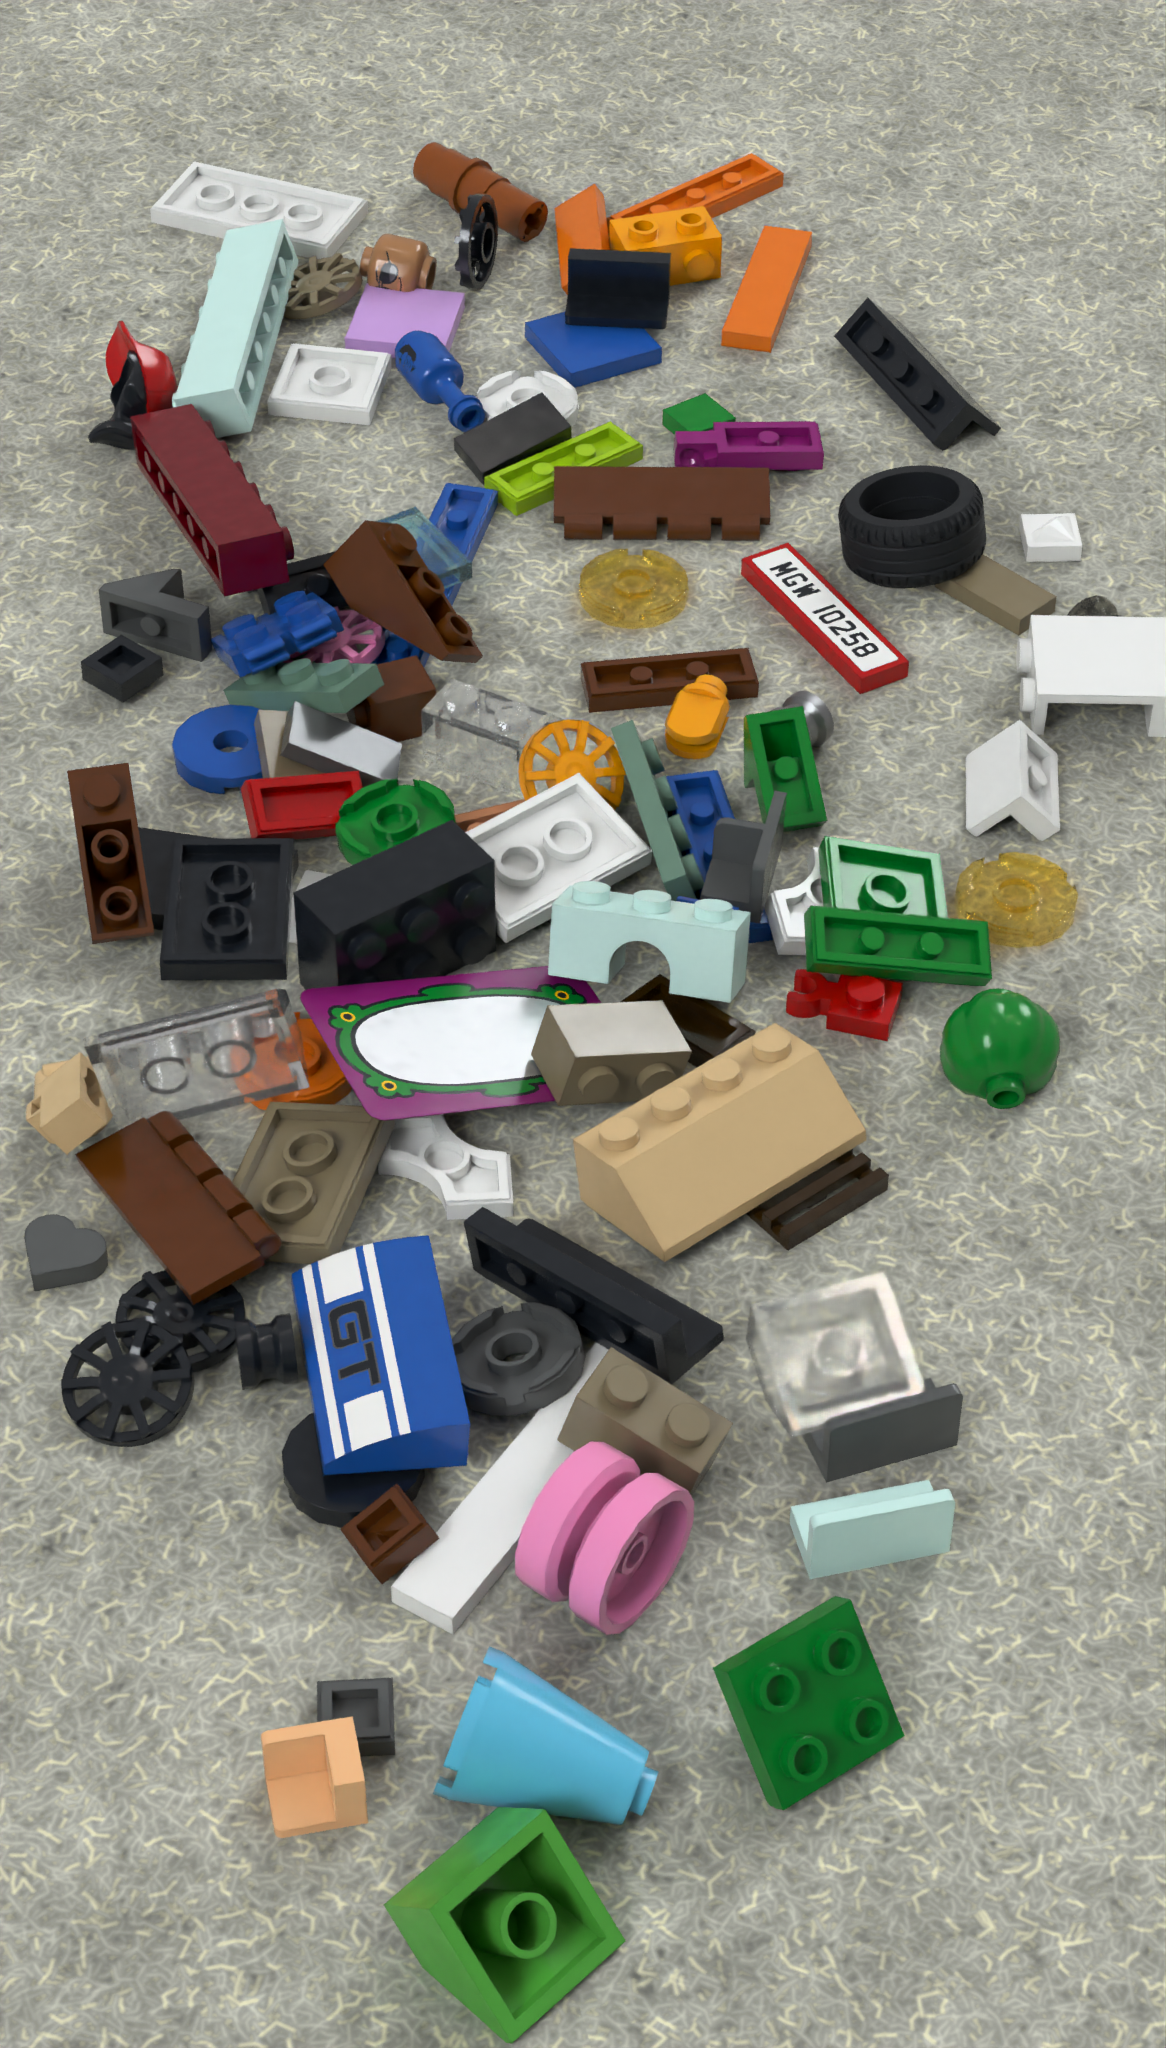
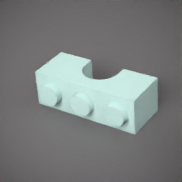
M581 881L573 886L569 885L552 903L548 975L609 984L625 965L626 943L643 941L657 947L669 963V994L731 1003L745 984L751 912L732 909V904L727 901L701 899L693 904L672 901L671 895L658 890H641L632 895L611 892L610 886L605 883Z

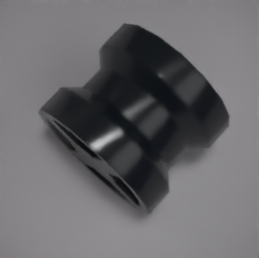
M290 1313L276 1315L270 1323L255 1324L249 1319L234 1320L242 1390L257 1388L262 1380L277 1378L283 1384L298 1383L296 1351Z

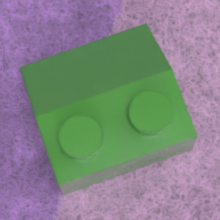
M497 1807L384 1904V1907L422 1968L502 2040L511 2044L625 1942L618 1927L545 1809Z

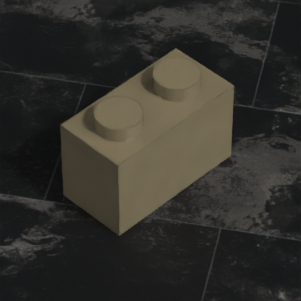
M663 1000L547 1005L531 1056L557 1105L567 1106L640 1101L683 1076L692 1050Z
M610 1347L576 1395L557 1441L573 1451L591 1441L605 1442L633 1458L640 1468V1476L644 1473H659L688 1490L692 1496L711 1468L733 1422Z

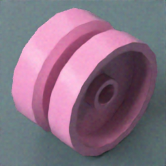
M591 1441L574 1451L557 1468L536 1498L519 1537L515 1552V1574L523 1585L551 1602L567 1601L569 1599V1607L576 1617L606 1635L620 1634L633 1625L652 1604L673 1575L686 1548L693 1525L694 1500L688 1490L659 1473H644L640 1476V1468L635 1460L605 1442Z

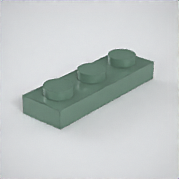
M304 658L290 663L281 662L255 675L247 674L223 691L230 705L253 706L261 710L289 711L296 701L324 713H347L382 687L384 682L376 664L350 663L348 659H339L330 663H312L310 659Z

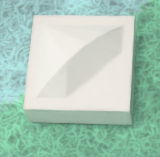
M1075 513L1021 514L1019 531L1026 562L1081 561L1082 541Z

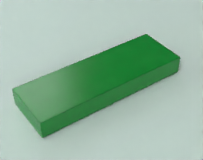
M810 905L804 913L807 972L872 976L875 978L967 986H986L992 979L988 921Z

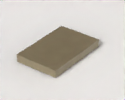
M291 1102L269 1103L232 1181L251 1203L254 1210L263 1217L281 1238V1247L278 1252L264 1261L311 1264L340 1252L396 1125L395 1120L384 1121L375 1119L365 1111L363 1106Z

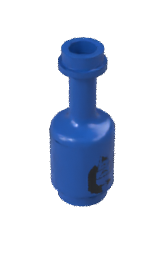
M420 330L404 335L395 348V363L400 374L423 401L430 404L445 403L449 408L448 420L455 428L462 432H467L482 424L485 419L483 405L476 396L465 395L460 390L464 380L462 367L439 338L434 334Z

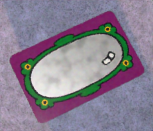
M548 966L311 988L304 990L300 995L303 1006L363 1108L371 1117L384 1121L555 1101L531 1056L547 1005L602 1003L587 981L548 975Z

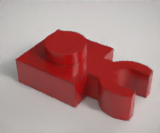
M798 969L795 972L794 991L796 992L788 991L786 1013L797 1018H812L818 1015L827 1016L826 1029L888 1041L902 1000L903 983L872 976L840 975L838 983L827 981L820 973L807 972V969Z

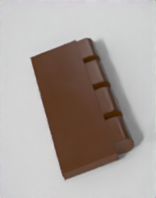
M554 466V523H564V539L602 540V524H613V540H656L657 524H667V540H711V524L721 525L722 541H760V525H770L769 468Z
M170 1111L159 1112L148 1118V1121L143 1117L75 1154L85 1172L193 1305L264 1266V1260L276 1254L281 1247V1238L263 1217L254 1210L251 1203L232 1181L223 1174L219 1166L200 1144L194 1141L193 1136Z

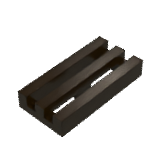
M853 1149L746 1214L789 1251L888 1190L889 1174L880 1167L872 1171L870 1169L871 1159L863 1152L855 1156ZM854 1178L858 1179L857 1182L848 1186L844 1190L830 1197L826 1201L817 1205L813 1209L804 1213L803 1215L786 1224L785 1226L781 1224L787 1219L799 1213L800 1211L804 1210L805 1208H811L812 1206L826 1199L828 1194L845 1185Z

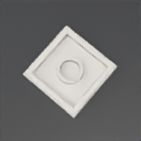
M293 343L290 345L268 398V415L370 425L392 368L391 354Z

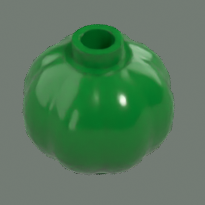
M999 988L982 991L976 994L969 1002L963 1003L955 1009L944 1026L940 1044L942 1069L950 1083L965 1094L987 1099V1103L990 1106L998 1109L1016 1107L1025 1100L1026 1095L1037 1093L1046 1086L1055 1072L1057 1059L1060 1054L1058 1026L1052 1016L1028 997Z

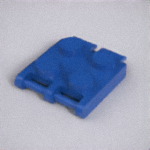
M305 591L293 592L274 602L273 605L276 612L271 615L265 613L257 617L256 621L253 614H247L227 622L222 627L225 636L219 634L211 638V643L220 660L240 678L250 673L255 675L290 659V655L297 651L301 654L336 638L337 633L344 630L336 609L313 592L307 595Z

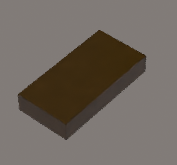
M661 974L621 1001L663 1000L692 1050L688 1062L695 1067L701 1066L708 1060L713 1059L756 1033L755 1030L701 998L669 994L670 980Z

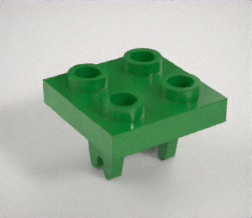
M834 1596L713 1667L765 1799L770 1806L777 1809H787L905 1736L851 1599Z

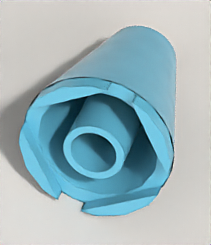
M489 1646L483 1663L497 1668L493 1680L478 1676L477 1681H475L443 1765L456 1771V1778L452 1781L440 1776L433 1794L447 1800L493 1807L545 1809L548 1815L617 1825L623 1824L628 1811L642 1816L658 1775V1771L645 1766L649 1750L506 1653Z

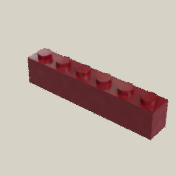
M192 404L131 416L136 460L139 469L224 597L289 582L287 561L294 559V547L290 532L286 526H279L271 504L264 505L261 501L257 485L254 482L248 483L241 463L239 461L233 462L226 442L224 440H217L211 421H204Z

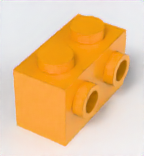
M704 206L610 220V250L671 253L670 286L721 278L722 235Z

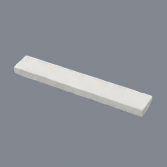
M598 1343L592 1346L586 1354L582 1375L568 1393L548 1406L541 1408L436 1532L439 1539L419 1554L391 1586V1596L394 1604L452 1635L456 1632L515 1559L522 1527L536 1498L552 1474L574 1452L557 1441V1438L576 1395L608 1352V1349Z

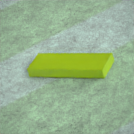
M610 421L484 477V488L498 491V502L518 516L554 500V466L627 467L643 459V445Z

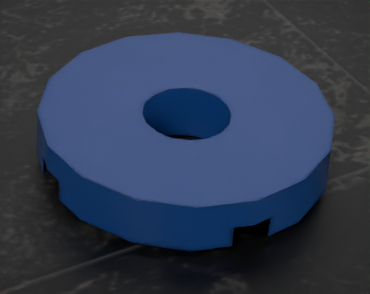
M224 705L205 709L189 717L176 730L172 743L178 775L189 785L216 794H225L224 787L241 788L245 780L263 778L254 726L259 708L243 705ZM226 747L243 748L237 752L220 751Z

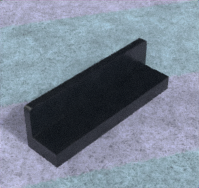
M868 297L834 335L840 344L922 433L942 451L946 450L972 420L993 436L1000 431L1001 427L901 322Z
M482 1207L464 1221L472 1265L476 1272L527 1303L536 1302L561 1309L576 1322L579 1333L608 1350L610 1347L614 1348L671 1385L724 1340L723 1327L719 1323L533 1219H525L516 1226Z

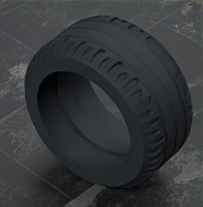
M917 465L885 470L858 482L844 496L840 503L838 519L842 554L845 563L854 574L875 585L890 588H919L943 583L958 577L970 569L980 559L985 550L986 528L982 494L979 487L971 479L952 469Z

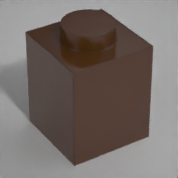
M417 655L378 664L377 667L384 685L346 713L349 723L397 742L437 733L436 688Z

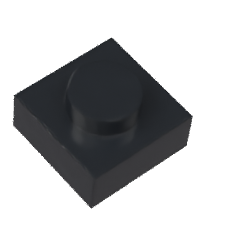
M123 635L118 636L81 661L83 680L123 703L164 675L162 657Z

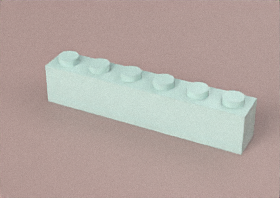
M283 219L226 231L221 250L216 254V266L213 276L208 280V292L204 305L199 309V321L195 334H192L190 338V350L187 360L181 367V379L178 389L172 396L173 408L192 404L204 421L210 420L216 438L247 433L252 430L284 316L285 305L289 298L288 292L292 287L291 282L294 280V271L297 269L299 262Z

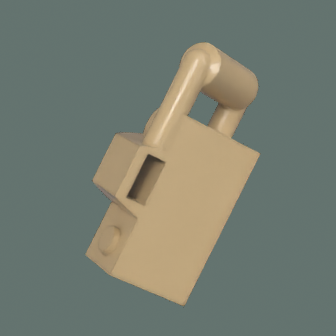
M79 1052L70 1060L44 1064L42 1069L35 1074L34 1099L27 1105L26 1121L50 1144H56L66 1155L86 1139L102 1131L113 1116V1110L108 1106V1098L106 1097L109 1083L104 1076L103 1063L99 1060H94L92 1056L85 1057Z

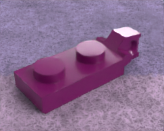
M816 421L713 422V429L708 431H675L673 456L675 467H747L798 471L823 469L824 451L819 426Z

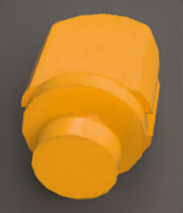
M700 675L694 683L687 684L677 693L665 721L667 749L673 754L685 759H701L711 756L715 751L729 717L726 716L730 708L726 697L727 686L721 679L713 675Z

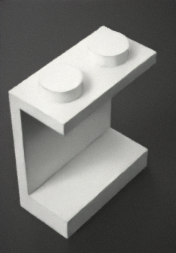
M1031 615L1028 638H1018L1016 666L1018 673H1027V678H1021L1020 711L1030 713L1031 728L1036 735H1044L1048 703L1144 705L1148 737H1166V617Z

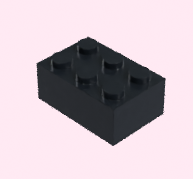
M453 820L293 892L300 984L305 990L446 976L466 965L476 964L487 955L496 951L495 860Z

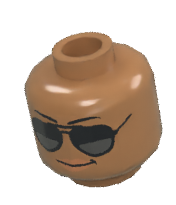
M383 234L375 243L374 248L366 246L360 263V272L362 276L367 277V283L373 287L402 292H411L416 288L431 290L435 279L437 260L435 257L430 256L427 244L422 241L393 234Z

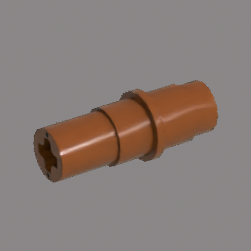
M436 142L427 144L417 155L413 167L414 178L417 182L428 187L433 194L448 201L453 211L460 214L461 209H466L469 195L477 193L488 194L495 202L498 228L524 242L535 238L543 230L548 216L547 205L512 185L507 178L494 172L487 161L477 157L471 159L457 150L448 149Z

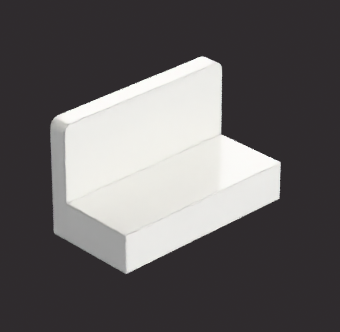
M1018 720L970 752L966 757V830L973 836H979L1010 815L1041 841L1060 831L1057 753L1021 720Z

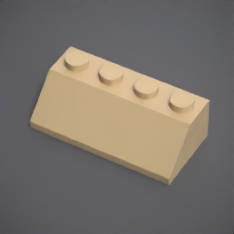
M773 1023L574 1138L573 1145L580 1199L592 1210L666 1262L866 1141V1130L819 1050L777 1023Z

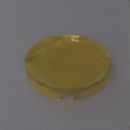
M615 549L596 556L583 567L580 574L578 595L582 608L592 618L609 626L627 629L650 628L671 621L684 610L689 597L688 578L685 569L677 561L658 551L642 549V556L628 555V549Z
M1019 852L1000 853L997 861H990L984 864L985 857L972 862L959 875L954 901L959 919L988 921L989 942L1015 948L1041 946L1060 938L1073 925L1078 899L1075 885L1072 887L1066 881L1067 873L1063 869L1042 857Z

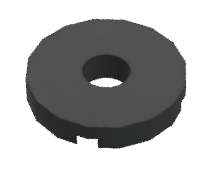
M530 1302L520 1303L522 1311L504 1313L503 1306L486 1310L464 1324L452 1338L466 1406L471 1410L491 1416L521 1415L544 1408L567 1394L582 1375L586 1358L576 1322L559 1308ZM513 1354H527L523 1358L516 1361H502L506 1357Z

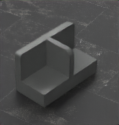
M774 791L765 824L728 817L720 818L716 822L712 860L700 900L719 899L727 901L732 906L739 907L740 911L751 912L750 922L760 923L782 848L787 800L786 792Z

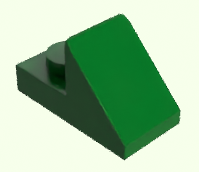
M803 706L749 714L744 717L745 788L755 787L763 824L766 822L774 791L787 793L783 832L823 826L827 821Z

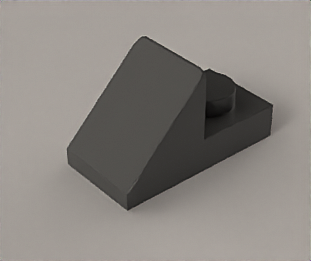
M169 569L103 584L99 589L103 633L115 637L123 635L136 643L202 662L213 650L209 606L184 599L181 569Z

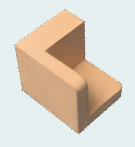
M353 1716L273 1729L261 1734L264 1774L274 1833L277 1837L286 1838L368 1823L365 1778Z

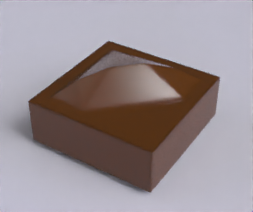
M398 1484L391 1487L340 1529L381 1584H384L439 1539V1536Z

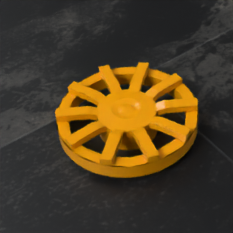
M566 719L542 727L527 741L519 761V783L525 801L538 795L533 781L546 780L549 789L580 773L615 810L619 807L622 800L624 776L626 775L619 753L614 746L615 742L600 729L589 724L590 721ZM563 730L577 732L574 750L570 751L569 743ZM552 733L559 747L560 755H556L541 744ZM587 737L598 745L589 755L584 753ZM535 753L549 762L545 771H532ZM604 754L609 767L596 768L594 762ZM611 777L610 791L596 783L597 778Z

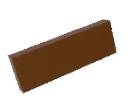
M749 648L581 663V681L589 713L672 705L678 692L687 684L694 683L697 677L704 674L718 677L725 683L728 690L726 694L728 700L758 697L759 682Z

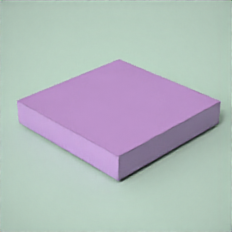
M366 283L345 336V349L384 352L391 354V358H395V348L399 340L409 332L420 330L437 336L450 351L465 309V293L419 288L411 292H402L373 287Z

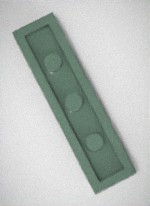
M633 720L612 727L611 731L667 893L671 895L672 901H676L678 896L698 899L695 891L703 889L704 880L694 854L683 857L682 851L692 848L680 815L677 814L669 817L668 813L678 809V805L666 775L656 779L655 775L665 771L655 742L653 738L642 741Z

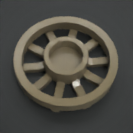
M335 253L332 257L318 260L316 256L309 257L308 263L297 267L294 271V280H292V287L288 292L289 298L294 297L285 305L283 317L288 319L313 318L329 313L347 303L357 294L363 281L355 260L343 258L341 253ZM348 282L344 289L337 287L336 283Z

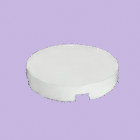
M516 370L499 374L490 378L479 387L476 395L485 411L484 422L543 392L571 427L575 425L579 414L576 389L564 378L547 371H534V377H521V371Z

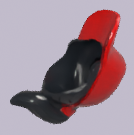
M120 320L109 341L105 357L107 373L113 385L110 400L114 405V414L110 420L95 426L89 433L88 439L90 443H100L116 448L135 450L130 417L173 408L172 396L173 393L177 392L178 386L169 357L157 348L136 341L125 323Z

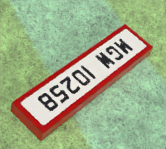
M789 543L742 558L741 575L859 694L908 677L909 661Z

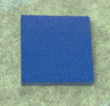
M565 312L525 322L526 340L551 368L574 388L662 363V347L643 328L567 325L565 323Z

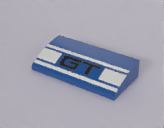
M429 1235L404 1237L355 1247L323 1258L292 1273L291 1286L324 1475L467 1466L470 1420Z

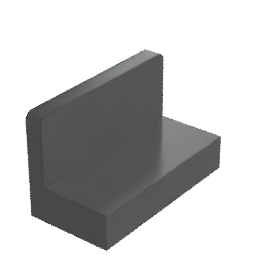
M931 1378L802 1413L800 1414L799 1431L827 1483L956 1446L963 1395L955 1383L936 1388Z

